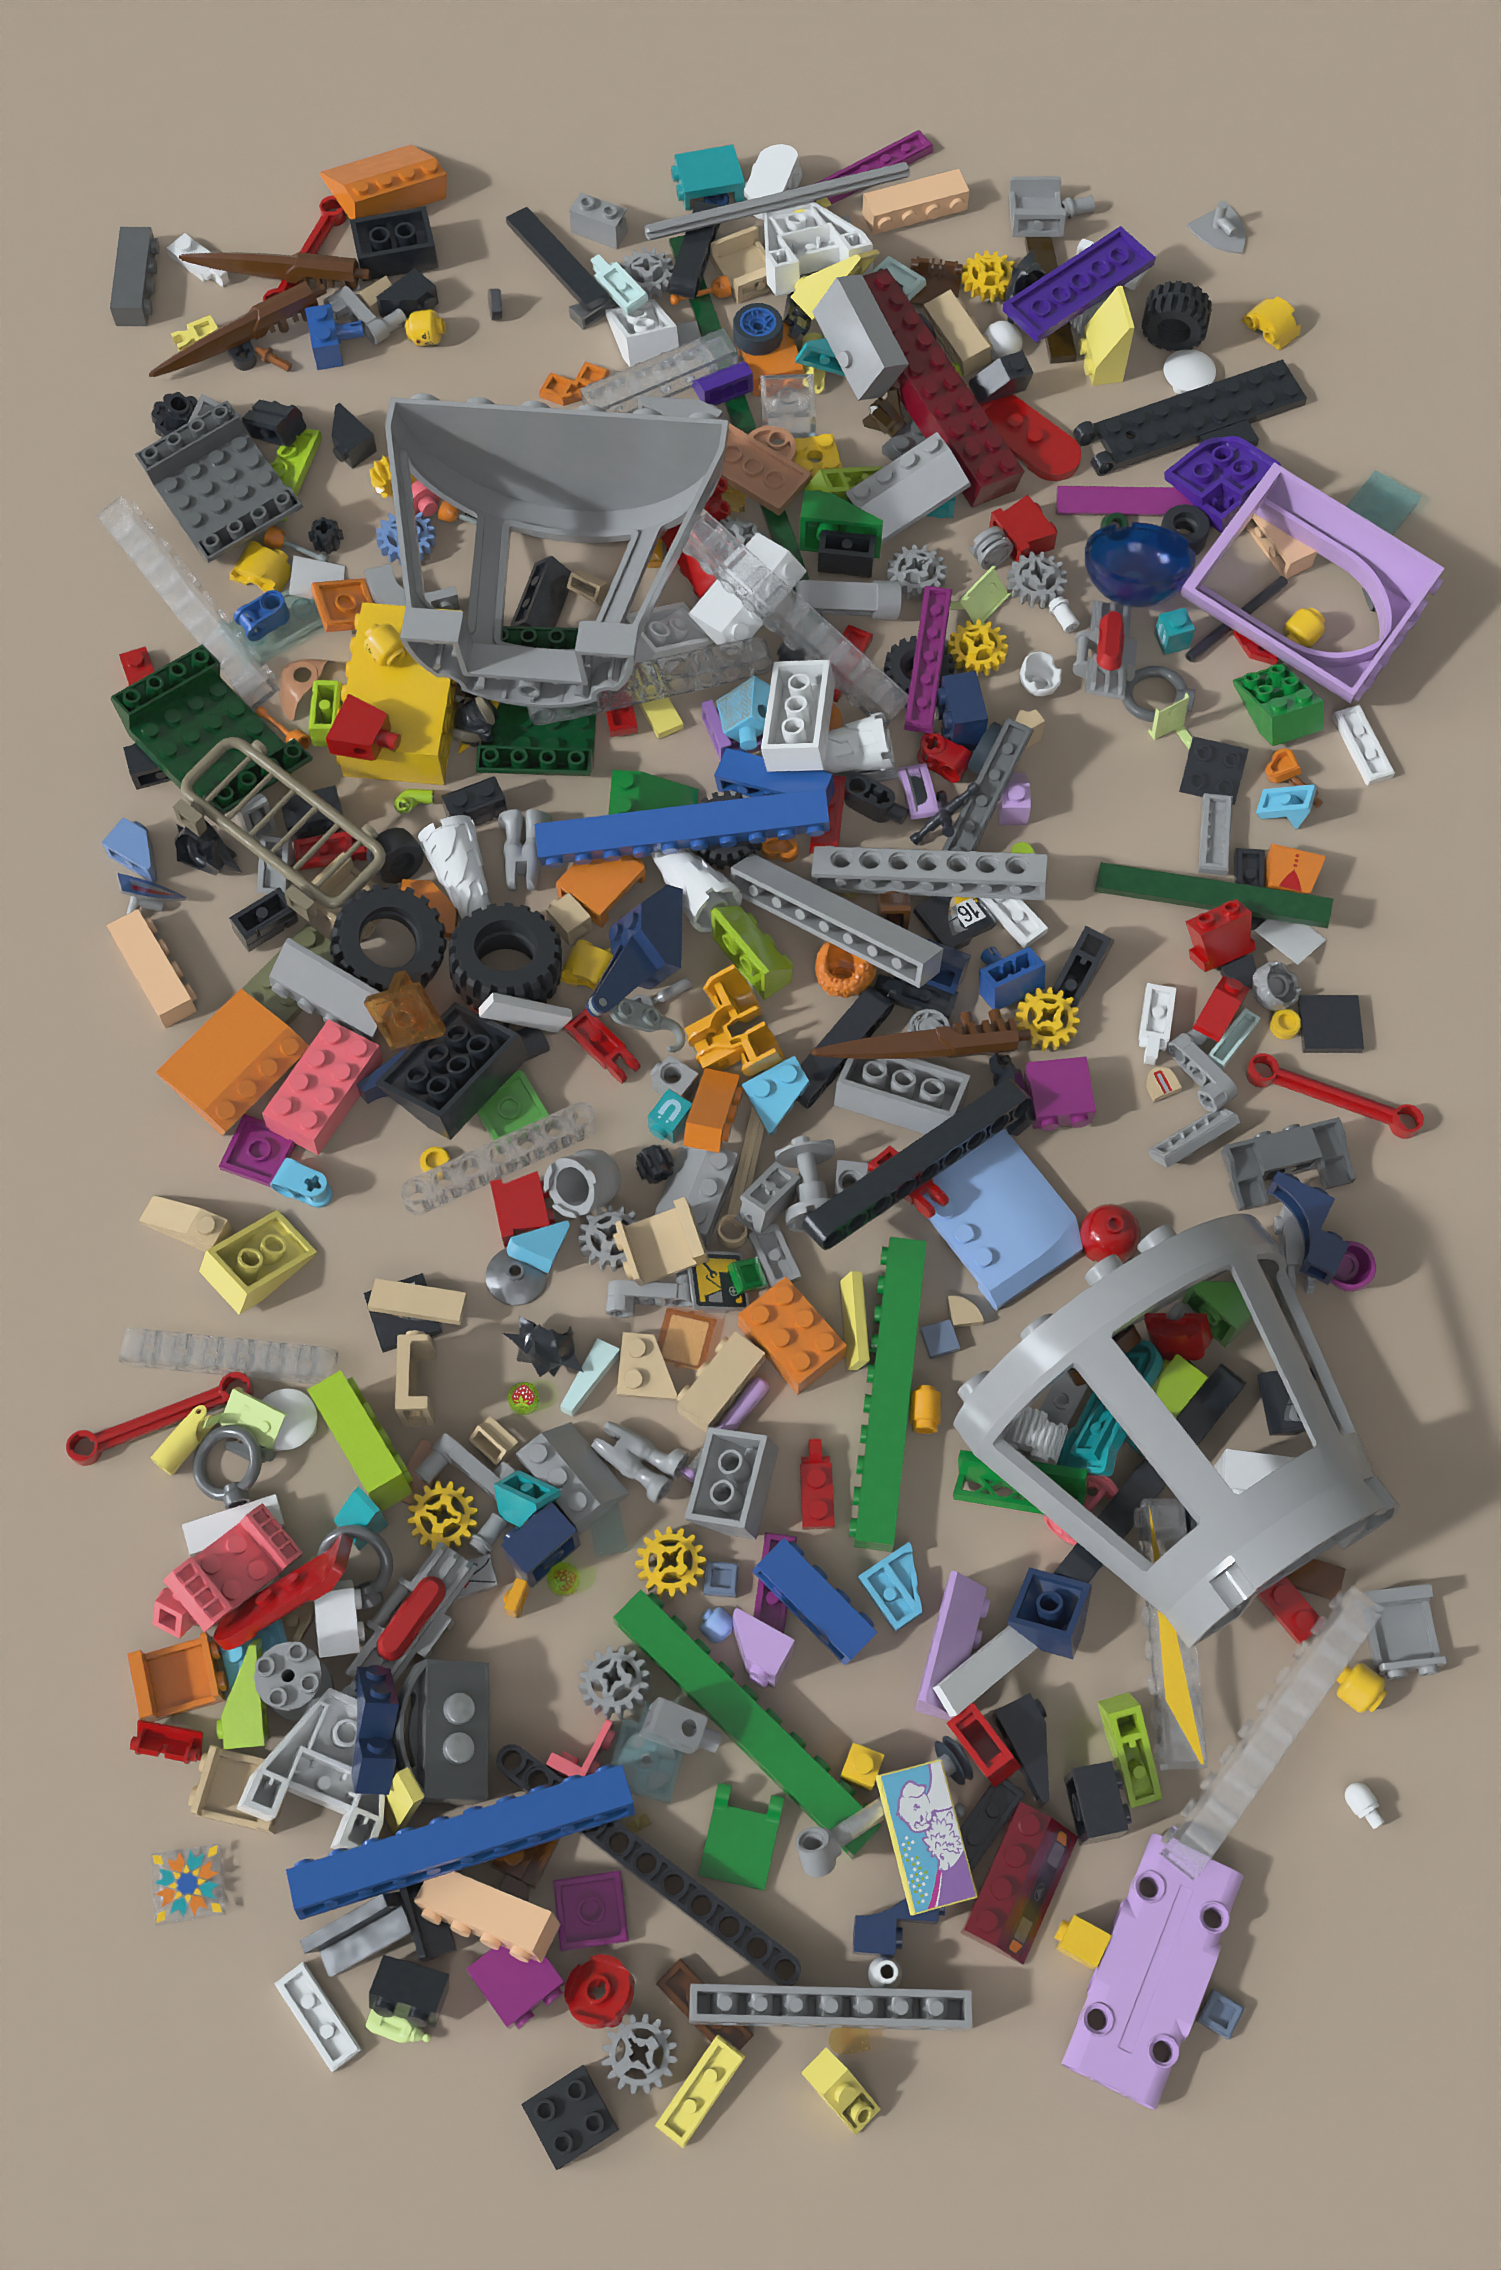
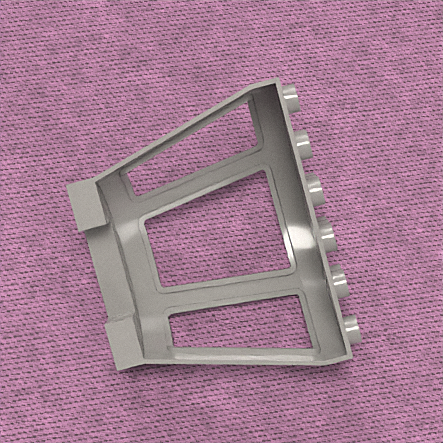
M425 393L415 394L410 399L391 397L385 430L406 604L400 639L408 653L417 663L434 676L449 678L459 683L463 691L489 700L518 706L538 708L579 706L599 701V695L602 691H618L622 688L633 672L637 642L706 502L712 496L721 478L729 434V420L718 419L715 415L706 412H696L689 417L663 416L658 411L649 408L637 409L633 413L607 412L599 406L590 404L582 405L577 410L551 408L539 401H527L521 406L498 405L482 397H472L466 402L440 401L435 396ZM410 473L438 497L477 518L467 621L464 611L435 609L425 598ZM681 524L633 624H624L661 533ZM511 532L577 543H607L630 540L596 621L580 620L575 649L533 648L502 641Z
M1232 1214L1201 1223L1179 1234H1176L1169 1224H1165L1144 1237L1137 1246L1141 1254L1125 1264L1122 1263L1116 1254L1102 1259L1084 1277L1090 1285L1089 1288L1053 1315L1051 1313L1045 1314L1030 1323L1020 1334L1022 1341L990 1372L983 1371L973 1376L957 1392L964 1404L958 1412L953 1425L973 1454L1160 1611L1173 1626L1188 1649H1191L1242 1616L1255 1597L1337 1543L1343 1550L1391 1520L1400 1509V1504L1375 1474L1361 1438L1356 1433L1286 1272L1287 1261L1283 1251L1259 1220L1250 1214ZM1227 1270L1231 1271L1313 1444L1312 1449L1276 1469L1241 1494L1233 1492L1112 1339V1337L1120 1334L1129 1326L1144 1320V1314L1156 1313L1183 1297L1188 1288L1201 1281H1210ZM1263 1270L1269 1276L1275 1287V1290L1279 1296V1299L1294 1330V1333L1309 1364V1367L1312 1369L1317 1384L1292 1334V1331L1283 1315V1312L1273 1294V1291L1264 1275ZM1070 1368H1075L1197 1522V1527L1170 1548L1154 1564L1149 1562L1004 1439L1007 1430L1016 1419Z

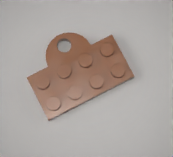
M729 423L727 448L721 477L727 480L728 485L780 516L812 480V473L795 463L797 454L796 442L792 434L786 429L778 426H762L746 434ZM775 439H782L783 441H785L780 445H774L771 443Z

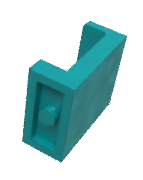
M734 144L674 154L675 166H671V175L673 182L678 183L676 185L678 201H683L685 210H690L691 199L732 192L735 203L745 201V181Z

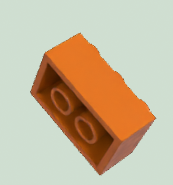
M786 1276L738 1313V1327L756 1347L765 1352V1358L797 1395L846 1357L847 1345Z

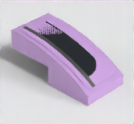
M926 763L898 767V775L905 795V805L909 809L910 819L932 817L939 812Z

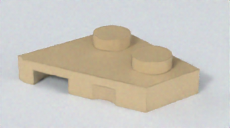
M623 1332L617 1396L677 1401V1392L653 1334Z

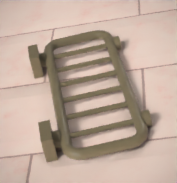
M239 737L225 738L217 743L183 778L181 783L182 796L191 805L180 799L173 806L177 820L200 837L207 830L204 816H207L301 889L300 891L294 885H291L284 894L287 905L307 921L311 922L317 915L315 901L327 908L336 909L343 907V904L349 898L353 899L356 892L362 890L385 863V850L375 840L378 837L376 830L369 824H365L362 828L358 827L265 756L268 753V749L259 740H255L250 744ZM229 749H238L247 756L205 799L193 791L194 783ZM252 760L269 772L227 816L209 804ZM275 777L291 790L249 833L245 832L232 822L231 819ZM295 794L299 795L313 807L271 850L253 838ZM317 811H320L335 824L292 868L275 854ZM339 828H342L357 841L314 885L297 871ZM362 844L373 852V861L340 895L331 897L319 889Z

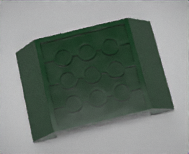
M503 626L502 641L533 648L575 649L578 628ZM598 701L562 708L526 707L499 702L497 711L500 718H495V723L492 726V734L495 737L490 742L481 741V745H478L476 773L591 776L594 767Z
M203 644L111 696V701L129 737L180 790L185 775L217 743L229 737H239L250 744L255 740H259L268 749V753L265 756L289 774L313 760V757L295 738L284 743L220 677L221 663ZM229 749L194 783L193 791L205 799L247 756L238 749ZM252 760L209 804L225 815L233 810L269 772ZM273 777L258 793L264 791L268 787L277 783L279 780Z

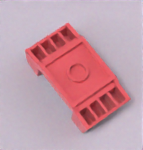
M261 1503L246 1514L240 1523L211 1545L175 1568L163 1582L170 1588L205 1633L298 1560L303 1552L265 1505Z

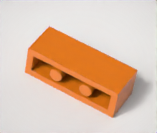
M708 1068L704 1069L686 1121L683 1146L719 1153L723 1141H729L732 1124L735 1123L737 1109L741 1104L743 1088L739 1087L740 1075Z

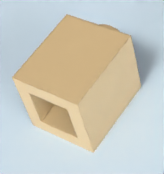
M570 893L562 898L554 899L546 908L548 920L552 922L555 926V931L559 933L569 946L592 931L591 916Z

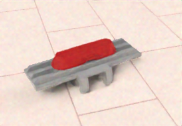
M1093 600L1090 631H1079L1075 639L1078 647L1076 662L1073 664V673L1079 677L1086 678L1085 693L1124 700L1126 680L1132 681L1134 679L1137 640L1129 638L1131 607ZM1088 649L1096 651L1093 658H1088Z
M440 1542L411 1582L402 1576L396 1581L398 1585L372 1621L368 1619L365 1623V1626L374 1633L345 1673L355 1680L357 1666L380 1665L391 1669L395 1684L416 1653L424 1660L430 1659L434 1654L431 1648L444 1630L450 1632L455 1625L453 1619L445 1614L477 1570V1567ZM410 1592L411 1594L407 1597V1599H406V1600L403 1602V1604L400 1606V1608L398 1609V1611L395 1613V1615L393 1616V1618H392L391 1621L389 1622V1624H388V1626L386 1627V1629H384L383 1626L386 1624V1622L388 1621V1619H389V1618L391 1617V1615L394 1613V1611H395L396 1608L399 1606V1604L402 1602V1600H403L404 1597L407 1595V1593Z

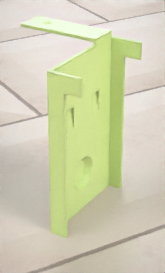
M992 566L960 601H951L950 609H965L974 625H976L977 619L981 620V625H985L986 623L984 622L1011 593L1007 592L995 571L996 566Z
M1185 693L1184 699L1161 711L1156 708L1152 731L1148 730L1154 740L1175 730L1187 748H1190L1192 737L1183 726L1189 702V695Z
M236 1387L231 1392L224 1413L221 1412L206 1419L203 1428L216 1423H220L222 1426H242L257 1438L261 1446L274 1450L275 1440L284 1417L288 1414L244 1392L243 1388Z

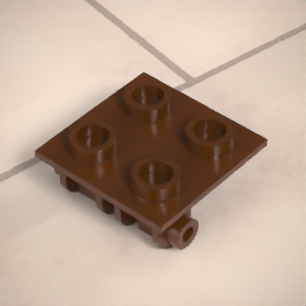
M917 256V259L911 258L910 269L926 280V286L910 300L911 304L924 305L950 289L956 298L959 297L963 264H958V261H945V264L942 265L943 259H940L939 264H934L935 258H932V263H929L930 259L920 258V256Z

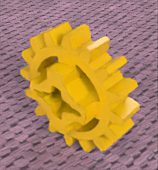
M985 250L982 256L976 252L974 259L968 257L966 265L962 267L961 284H965L964 291H972V298L977 295L981 296V302L986 298H990L992 303L995 297L1004 300L1015 262H1007L1008 255L1006 254L999 257L998 251H995L993 255H989L988 250Z
M977 619L976 625H972L967 620L965 628L957 625L956 633L951 632L947 647L949 654H952L953 661H955L954 668L959 669L963 667L964 673L976 671L977 677L979 672L982 671L986 676H989L990 669L997 672L1000 664L1005 663L1008 651L1006 635H1000L1001 628L992 629V622L990 621L986 625H981L980 619Z
M1049 987L1047 993L1043 994L1041 989L1037 988L1035 997L1027 993L1025 1002H1019L1017 1009L1020 1012H1016L1014 1019L1020 1022L1016 1025L1018 1030L1030 1029L1032 1041L1030 1048L1034 1049L1039 1044L1041 1045L1042 1052H1046L1048 1046H1052L1054 1051H1058L1060 1042L1067 1046L1070 1042L1069 1037H1075L1077 1030L1074 1027H1078L1080 1019L1075 1017L1079 1009L1078 1007H1070L1073 1001L1072 997L1066 1000L1062 998L1064 991L1060 990L1055 995L1053 994L1052 987ZM1029 1011H1031V1016L1034 1018L1030 1025L1028 1022ZM1064 1014L1066 1017L1065 1029L1063 1027L1064 1024L1060 1020ZM1042 1017H1043L1044 1019H1048V1018H1052V1017H1053L1052 1022H1051L1050 1020H1046L1045 1022H1044V1021L1041 1022Z
M436 1481L434 1490H431L427 1485L423 1486L425 1495L423 1497L418 1494L413 1496L418 1503L417 1506H408V1511L415 1515V1517L407 1519L408 1525L417 1526L411 1532L413 1538L421 1535L420 1545L424 1547L430 1542L432 1543V1551L440 1542L449 1548L452 1543L461 1548L462 1543L460 1539L462 1537L471 1539L472 1535L468 1528L477 1527V1522L471 1519V1517L477 1515L478 1510L473 1507L469 1508L474 1502V1498L472 1496L464 1498L465 1488L462 1486L455 1491L454 1484L449 1481L446 1488H442L440 1481ZM440 1497L438 1502L433 1505H427L432 1499ZM454 1499L462 1505L464 1514L455 1511L453 1508ZM443 1510H447L450 1519H444L443 1523H439L435 1515H441ZM421 1519L431 1523L433 1526L432 1534H429L423 1528ZM451 1529H459L453 1535L445 1537V1534Z
M668 1526L665 1535H661L656 1529L654 1530L655 1539L653 1541L647 1537L643 1539L647 1548L637 1549V1555L643 1558V1560L635 1561V1566L637 1569H644L638 1574L639 1581L648 1579L645 1586L646 1590L649 1592L654 1587L657 1588V1597L659 1598L663 1596L664 1592H669L670 1599L672 1600L675 1598L676 1591H680L685 1597L687 1596V1586L690 1585L695 1589L698 1587L695 1577H704V1571L698 1567L706 1564V1557L698 1556L703 1552V1546H693L696 1540L695 1535L692 1534L686 1539L683 1528H680L677 1534H672L671 1526ZM666 1543H677L675 1546H663ZM689 1553L693 1560L691 1570H688V1567L684 1564V1560L688 1557ZM651 1555L657 1561V1566L652 1573L649 1569ZM667 1558L671 1561L676 1558L677 1566L673 1567L670 1565L665 1568V1559ZM667 1579H677L679 1581L676 1583H665Z

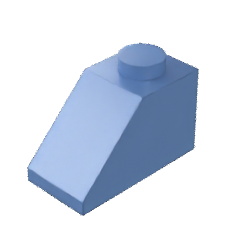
M123 817L102 841L108 857L148 881L155 883L158 879L153 845L147 834L148 829L138 821L131 822Z

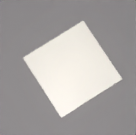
M293 555L289 595L314 600L311 584L313 582L344 580L345 566Z
M1267 919L1254 930L1297 965L1326 941L1324 937L1308 925Z

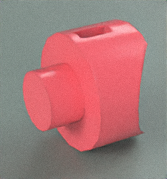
M417 480L412 484L415 516L419 512H422L425 517L431 516L438 509L440 497Z

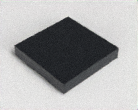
M1299 995L1298 1011L1301 1019L1300 1032L1303 1053L1363 1052L1364 1042L1358 995Z

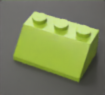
M740 906L716 907L711 910L712 939L763 1000H766L792 982L794 967L787 955H781L778 952L774 940L769 934L761 932L756 919L751 913L748 912L746 914Z

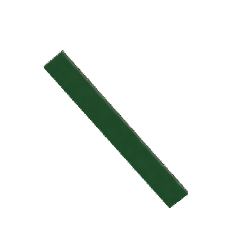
M1103 862L1100 863L1095 885V892L1207 910H1212L1226 902L1237 899L1252 912V917L1327 929L1334 899Z

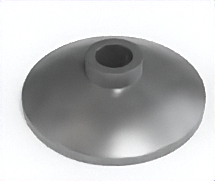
M506 1248L498 1252L487 1266V1287L494 1298L506 1305L520 1306L528 1304L538 1298L543 1292L548 1275L546 1272L508 1256ZM519 1268L521 1273L518 1276L510 1275L511 1270Z

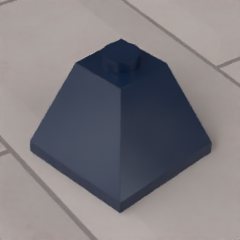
M1029 1567L1008 1618V1625L1040 1650L1074 1659L1084 1633L1092 1584Z

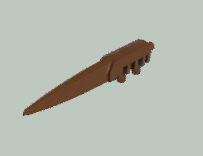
M242 252L189 253L179 255V259L192 264L251 276L284 279L287 283H297L302 279V282L306 281L309 284V280L314 279L316 286L323 284L325 289H327V283L328 287L334 288L335 282H340L341 288L348 286L353 291V289H357L359 279L370 280L371 277L370 269L359 268L357 259L300 252L294 255Z
M304 281L252 306L248 313L214 330L151 370L149 377L160 376L191 366L254 338L258 340L266 336L268 330L271 333L276 332L274 327L276 324L281 333L288 332L289 326L286 319L292 317L294 322L299 321L298 314L301 313L303 321L307 322L305 308L319 306L316 298L327 294L324 285L320 284L310 288L307 282Z
M995 1008L988 1012L991 1024L989 1020H983L981 1025H975L971 1012L966 1011L960 1014L962 1027L960 1023H954L952 1028L941 1026L936 1027V1029L881 1035L813 1049L810 1052L812 1055L820 1057L853 1059H913L944 1056L956 1058L1014 1052L1017 1050L1019 1041L1031 1040L1030 1029L1018 1030L1014 1018H1008L1007 1022H1004L1000 1009Z

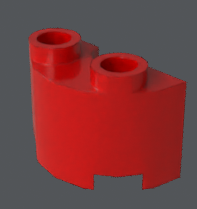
M1166 1313L1144 1314L1149 1340L1161 1353L1163 1360H1173L1177 1354L1185 1360L1197 1361L1204 1357L1205 1350L1209 1347L1213 1338L1207 1313H1184L1183 1317L1178 1320L1168 1319Z

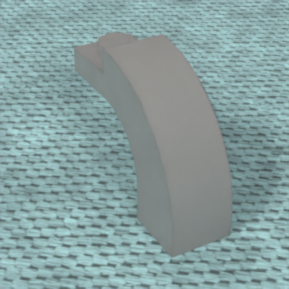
M391 564L364 570L368 589L374 603L406 606L404 589L397 583ZM455 586L424 593L427 602L436 609L460 610Z

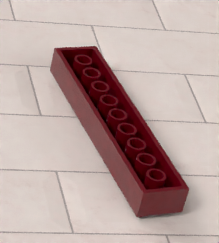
M887 268L863 276L909 363L892 386L899 389L901 403L924 437L927 439L938 432L952 451L971 484L970 487L962 491L970 506L975 507L1014 492L1025 472L894 277Z

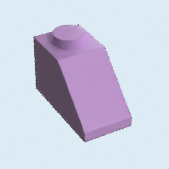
M1025 773L1012 774L998 803L999 825H1027L1031 810L1030 783Z

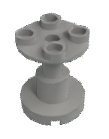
M807 1136L796 1137L791 1140L792 1145L774 1152L776 1162L784 1167L798 1168L801 1177V1184L796 1187L798 1203L790 1206L784 1215L786 1226L791 1231L805 1232L802 1228L804 1219L812 1211L831 1199L828 1198L826 1184L819 1181L816 1164L829 1160L835 1154L834 1141L831 1139L810 1141V1138Z
M301 1642L277 1644L266 1651L255 1663L254 1681L257 1693L279 1716L292 1722L298 1723L328 1688L335 1689L333 1676L326 1665L317 1658L313 1650Z

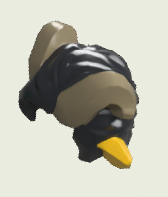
M478 696L475 700H470L457 708L454 717L455 729L452 730L451 736L453 741H461L458 748L459 754L470 746L478 747V742L480 741L490 742L494 739L492 726L495 723V718H500L497 711L499 702L488 701L489 699Z

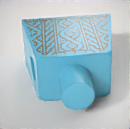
M755 676L717 700L723 733L727 737L739 742L743 750L755 749L757 747V737L764 732L770 684Z

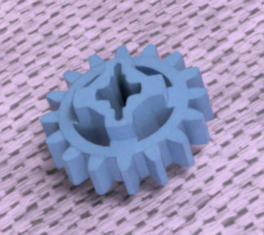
M419 512L415 518L420 560L423 561L424 553L431 555V546L436 545L434 526H431V520L429 518L424 519L423 513ZM389 513V521L381 520V528L376 529V541L382 556L388 555L389 562L391 563L398 559L401 565L396 517Z

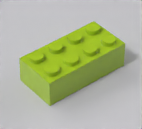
M339 1370L307 1389L369 1497L381 1512L413 1493L408 1484L413 1479L400 1455L397 1454L391 1440L383 1427H381L369 1403L366 1402L353 1377L346 1379L343 1372Z

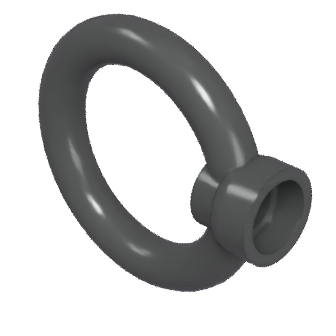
M1148 666L1136 670L1132 681L1126 680L1125 698L1122 701L1125 708L1138 719L1154 722L1155 711L1140 707L1134 701L1132 695L1134 686L1139 681L1149 677L1163 678L1171 682L1177 690L1175 703L1184 699L1185 693L1189 695L1187 711L1192 712L1196 689L1188 688L1184 679L1171 669L1161 666Z
M224 1425L209 1432L197 1447L193 1459L195 1482L198 1488L209 1498L224 1501L226 1509L251 1502L248 1491L255 1484L262 1467L260 1444L257 1438L242 1426ZM229 1437L237 1438L245 1444L249 1452L247 1472L240 1482L230 1483L224 1486V1488L216 1487L210 1482L206 1474L207 1456L212 1447L220 1440Z
M361 1525L338 1527L325 1536L320 1544L317 1556L329 1550L341 1533L350 1538H358L369 1543L379 1556L380 1571L374 1581H367L354 1586V1590L360 1589L362 1609L360 1610L374 1607L384 1600L381 1591L388 1585L393 1573L394 1565L391 1550L386 1541L370 1528Z

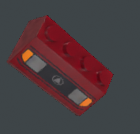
M1020 1802L1011 1817L977 1894V1898L961 1930V1934L1024 1965L1078 1836L1052 1817Z

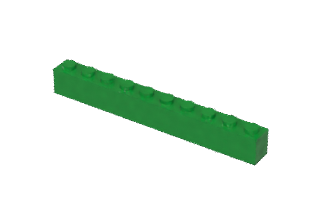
M890 1237L888 1247L882 1246L880 1265H886L885 1276L879 1275L877 1294H883L882 1304H875L873 1323L879 1324L878 1335L872 1334L870 1353H876L875 1364H868L866 1383H872L871 1394H865L863 1413H869L868 1425H861L859 1443L865 1444L864 1456L858 1455L856 1474L862 1475L861 1487L854 1486L852 1505L858 1506L857 1518L851 1517L849 1537L855 1538V1548L892 1552L894 1547L927 1241Z
M640 1589L613 1617L614 1624L819 1827H827L831 1830L868 1805L865 1803L861 1806L853 1798L855 1791L843 1779L837 1782L828 1773L831 1768L821 1757L816 1755L812 1758L804 1750L807 1746L806 1743L794 1731L788 1734L780 1726L783 1721L769 1707L766 1710L761 1708L756 1703L759 1698L754 1691L746 1684L740 1687L732 1679L735 1675L734 1672L722 1661L717 1664L709 1656L711 1650L699 1638L693 1641L685 1633L688 1629L687 1626L676 1615L670 1618L662 1610L664 1604L655 1594L650 1592L646 1595ZM876 1824L841 1849L853 1859L880 1830L881 1824Z

